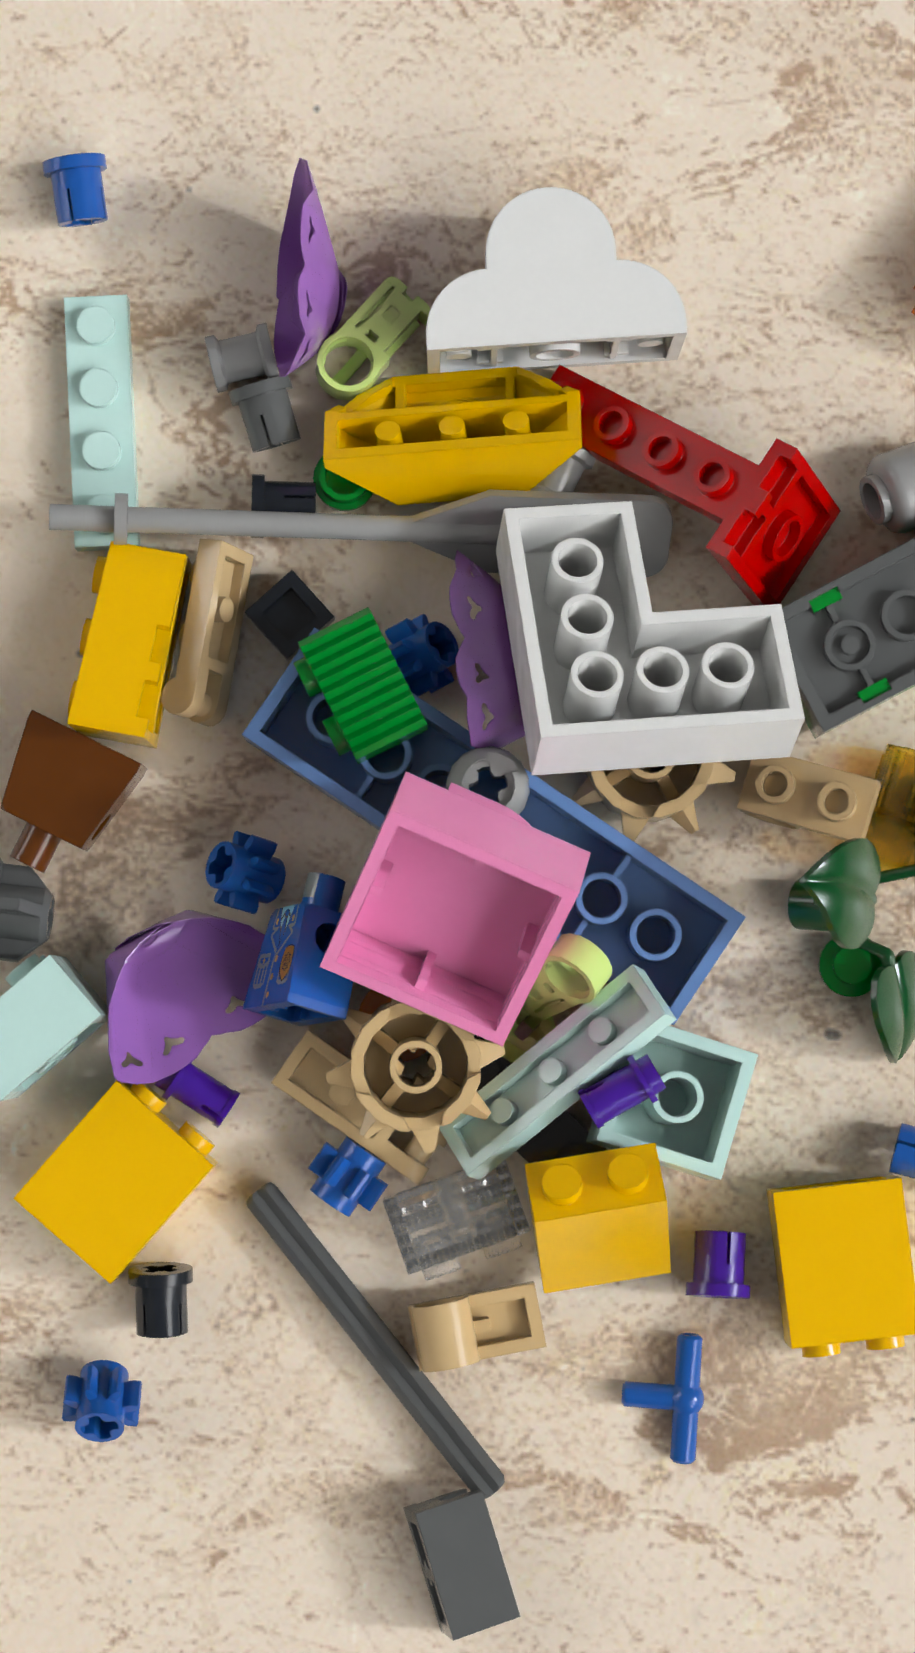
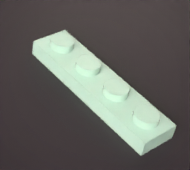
M127 294L64 297L73 505L114 506L115 493L128 494V507H139L129 298ZM74 531V544L77 551L109 550L110 542L114 541V532ZM128 532L127 544L140 546V533Z
M634 964L629 966L601 989L590 1003H584L480 1089L478 1093L491 1111L486 1120L461 1113L452 1123L440 1126L441 1133L467 1176L481 1180L580 1099L578 1091L581 1089L585 1090L606 1078L627 1061V1057L634 1055L677 1020L643 969Z

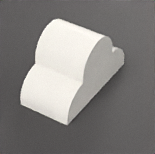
M537 188L512 199L495 217L486 242L485 269L471 271L454 279L435 299L429 312L426 326L427 373L516 366L526 370L557 368L559 364L564 367L678 360L687 335L686 313L679 293L663 274L640 262L617 260L612 228L605 215L592 201L577 192L564 188Z

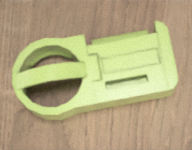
M392 276L386 278L336 333L327 338L320 347L315 372L320 386L332 397L350 401L358 394L372 388L378 377L389 367L392 355L420 326L418 320L426 326L430 312L429 305L419 296L412 300L406 293L407 286L398 278ZM343 346L357 348V351L331 379L324 367L328 353L335 348ZM368 358L371 366L367 377L358 384L344 385Z
M572 933L562 934L555 941L525 1001L524 1009L532 1017L542 1021L578 1004L590 1003L612 976V966L608 957L590 940Z

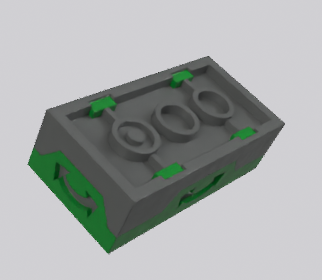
M915 538L782 608L805 722L815 739L915 686Z

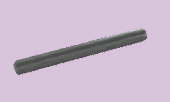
M271 1182L263 1185L247 1199L248 1209L470 1491L482 1490L485 1499L492 1496L505 1483L504 1474L423 1371L419 1370V1366L278 1187Z

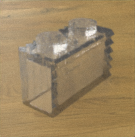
M506 1160L481 1180L467 1176L464 1169L383 1198V1204L408 1274L422 1270L425 1281L459 1270L462 1267L458 1257L476 1250L483 1249L486 1259L522 1247L519 1235L531 1231Z

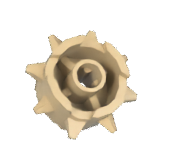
M722 762L658 766L660 771L651 773L648 767L643 770L631 768L585 772L586 781L571 799L580 806L601 801L609 811L621 816L623 835L632 841L636 840L647 822H658L669 817L692 834L699 830L693 801L705 791L707 785L734 782L736 772Z
M395 999L381 1005L372 1014L348 1008L346 1020L343 1021L355 1037L352 1045L351 1059L327 1072L326 1078L328 1084L356 1090L359 1102L366 1108L359 1132L362 1137L368 1139L386 1126L400 1132H410L412 1130L426 1154L435 1152L440 1126L452 1123L461 1113L483 1120L489 1117L491 1111L477 1092L481 1080L480 1069L505 1055L504 1045L502 1047L490 1041L476 1039L473 1033ZM418 1047L423 1048L429 1052L427 1064L432 1069L431 1072L425 1077L416 1072L413 1079L405 1077L402 1074L404 1061L399 1056L407 1049L415 1053Z

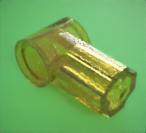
M887 744L881 755L874 777L875 780L881 783V787L865 837L876 848L881 871L915 864V750Z

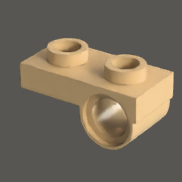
M791 756L755 759L750 762L737 809L759 820L791 829L801 828L844 841L852 838H865L881 783L875 779Z
M534 1281L408 1305L419 1370L423 1372L456 1369L475 1364L482 1359L547 1347Z

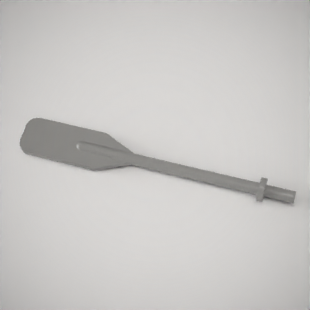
M490 489L413 516L128 507V494L115 493L114 506L50 504L49 530L114 532V545H127L128 532L403 541L415 543L452 560H455L456 551L458 550L487 573H499L495 550L505 508L632 501L645 575L650 577L660 572L667 563L673 518L669 505L663 499L653 495Z

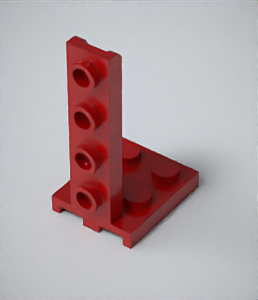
M559 364L550 380L562 388L569 386L580 391L582 448L588 451L596 460L719 523L718 529L706 545L708 551L752 605L781 604L841 512L798 448L776 438L761 463L757 465Z

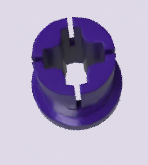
M713 1230L695 1231L693 1282H686V1296L750 1299L751 1286L744 1285L746 1233H728V1231Z

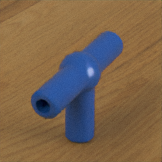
M681 1333L677 1336L674 1385L626 1381L622 1386V1404L624 1407L673 1410L670 1458L674 1463L692 1464L696 1460L698 1412L703 1407L705 1400L704 1393L700 1387L703 1338L696 1333Z

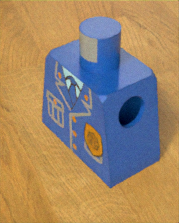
M310 872L308 873L301 903L274 910L270 917L245 997L244 1010L297 1026L346 1020L353 981L320 967L342 914L339 912L346 884L344 880L328 874Z

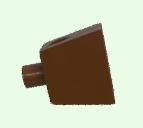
M31 710L1 803L2 810L27 822L10 857L45 873L61 839L82 850L88 851L141 781L147 768L141 763Z

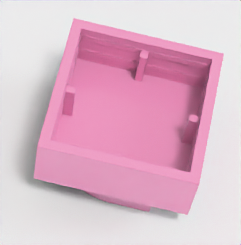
M405 772L335 927L320 967L503 1047L580 893L591 852L532 827L524 818L510 808L451 782L447 790L409 772Z

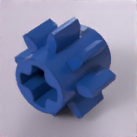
M422 614L413 620L406 618L385 630L388 640L392 643L388 645L413 694L419 697L428 691L433 693L454 681L448 667L455 664L459 648L453 633L444 624L437 621L429 623L427 616Z
M239 831L234 832L232 843L223 841L217 844L208 857L205 870L208 884L218 889L214 902L256 914L259 902L268 904L274 901L283 888L286 876L284 863L281 859L273 856L278 844Z
M346 1136L338 1149L326 1142L308 1167L309 1170L319 1176L310 1190L324 1202L348 1217L351 1216L358 1204L371 1211L388 1186L387 1183L377 1177L386 1163L348 1136Z
M110 1360L89 1362L81 1369L80 1377L74 1375H67L62 1420L75 1421L76 1432L87 1440L94 1442L115 1440L122 1435L124 1425L133 1427L138 1425L142 1382L137 1380L128 1381L129 1373L127 1369L117 1362Z

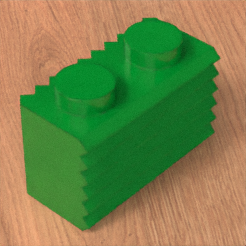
M369 607L298 642L304 657L293 662L310 698L321 692L323 693L333 716L322 722L339 756L352 751L357 763L360 764L428 730L427 722Z

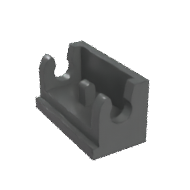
M466 1488L418 1504L415 1503L403 1507L442 1633L454 1641L520 1617L482 1490L477 1489L467 1492Z

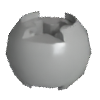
M495 746L474 748L462 754L453 764L446 782L447 790L451 782L469 790V787L478 784V773L483 770H489L493 779L504 778L507 784V788L498 792V803L510 808L517 814L524 810L530 794L529 777L521 761L509 751Z

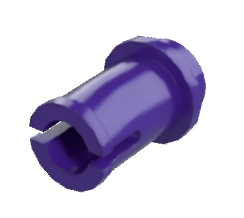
M647 1054L635 1060L633 1055L627 1057L630 1064L585 1090L581 1089L578 1091L582 1102L598 1129L603 1127L608 1121L649 1098L652 1103L657 1102L656 1094L666 1089L664 1082Z
M192 1062L183 1069L154 1084L164 1091L163 1099L167 1101L170 1096L174 1097L211 1121L217 1128L221 1125L240 1095L238 1091H233L193 1065Z

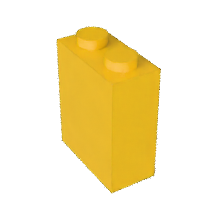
M117 1080L13 1198L110 1284L119 1278L218 1164L209 1155L210 1151L215 1147L212 1141L188 1121H185L178 1128L160 1111L167 1103L147 1084H133L131 1086L128 1083H121Z
M656 1143L524 1164L534 1240L544 1294L671 1273L667 1198Z
M891 1174L766 1189L785 1343L791 1349L801 1348L802 1357L806 1358L840 1354V1343L865 1340L867 1350H885L905 1346L904 1336L915 1335V1281L902 1178Z

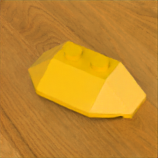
M518 366L391 377L358 394L344 407L337 405L325 411L323 449L325 469L396 505L457 501L490 489L530 491L582 448L580 391L569 386L562 388L550 379Z

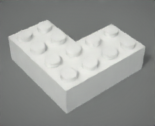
M632 501L505 508L503 510L495 551L532 776L790 757L805 717L781 604L652 612Z

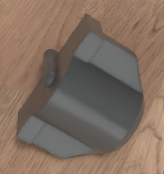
M1 858L0 960L19 962L49 939L54 918L55 899L32 867L5 864Z

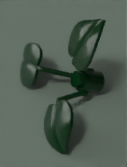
M852 838L826 853L793 884L788 898V915L791 924L796 929L829 931L833 942H836L841 948H860L879 958L882 966L875 971L871 980L870 998L872 1015L889 1062L897 1063L915 1039V953L902 950L895 957L894 952L890 948L867 938L874 925L875 904L877 903L875 893L878 885L914 877L915 864L881 871L879 856L872 842L866 838Z

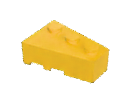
M111 541L107 557H97L92 578V593L98 594L93 617L92 619L86 618L80 641V655L83 658L78 679L73 682L68 703L67 724L77 732L89 737L157 749L164 712L161 694L171 676L192 565L186 554L131 544L114 545V541Z

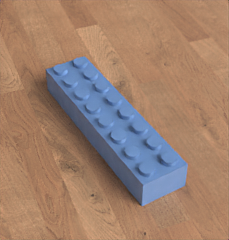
M314 627L309 636L319 632V630ZM299 649L242 733V736L248 743L378 830H380L405 772H409L447 789L446 782L453 764L462 754L475 748L471 746L470 735L467 729L413 694L427 722L428 730L360 764L357 763L352 751L339 756L322 722L333 716V713L322 692L310 698L293 662L304 657L301 649ZM525 769L529 777L530 794L524 810L519 815L532 827L591 852L580 893L557 939L562 934L572 933L590 940L599 947L608 957L612 966V976L606 982L607 984L632 964L643 969L678 1020L746 917L537 776H532L531 772ZM483 770L478 773V784L469 787V790L498 802V792L507 788V784L504 778L493 779L489 770Z

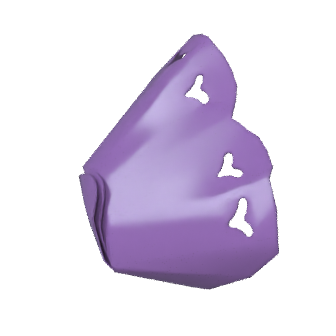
M299 158L294 173L277 264L276 297L279 299L274 331V354L280 377H286L318 353L323 342L338 327L345 309L347 297V282L338 269L317 189L308 162L302 158Z
M457 550L455 556L456 571L449 586V600L453 618L461 634L464 636V640L455 658L459 685L467 697V723L470 743L475 748L487 746L503 748L524 737L525 731L501 584ZM467 596L471 597L473 602L482 608L474 620L470 617L472 606ZM475 663H478L482 671L489 677L483 679L480 683L476 682V677L479 673L475 668ZM483 703L486 704L489 712L494 715V718L487 724L485 730L482 727L485 720V715L482 711Z
M185 910L128 937L118 945L115 951L105 960L108 1051L114 1079L121 1083L136 1085L157 1082L183 1069L195 1060L212 1035L242 1031L265 1018L266 1016L244 1010L243 1006H237L231 1013L225 1012L232 996L245 1001L265 935L247 924L194 910ZM165 1037L172 1039L183 1037L185 1039L183 1043L173 1045L168 1055L163 1054ZM127 1052L143 1063L142 1066L130 1063L127 1067H123L121 1064L126 1059Z

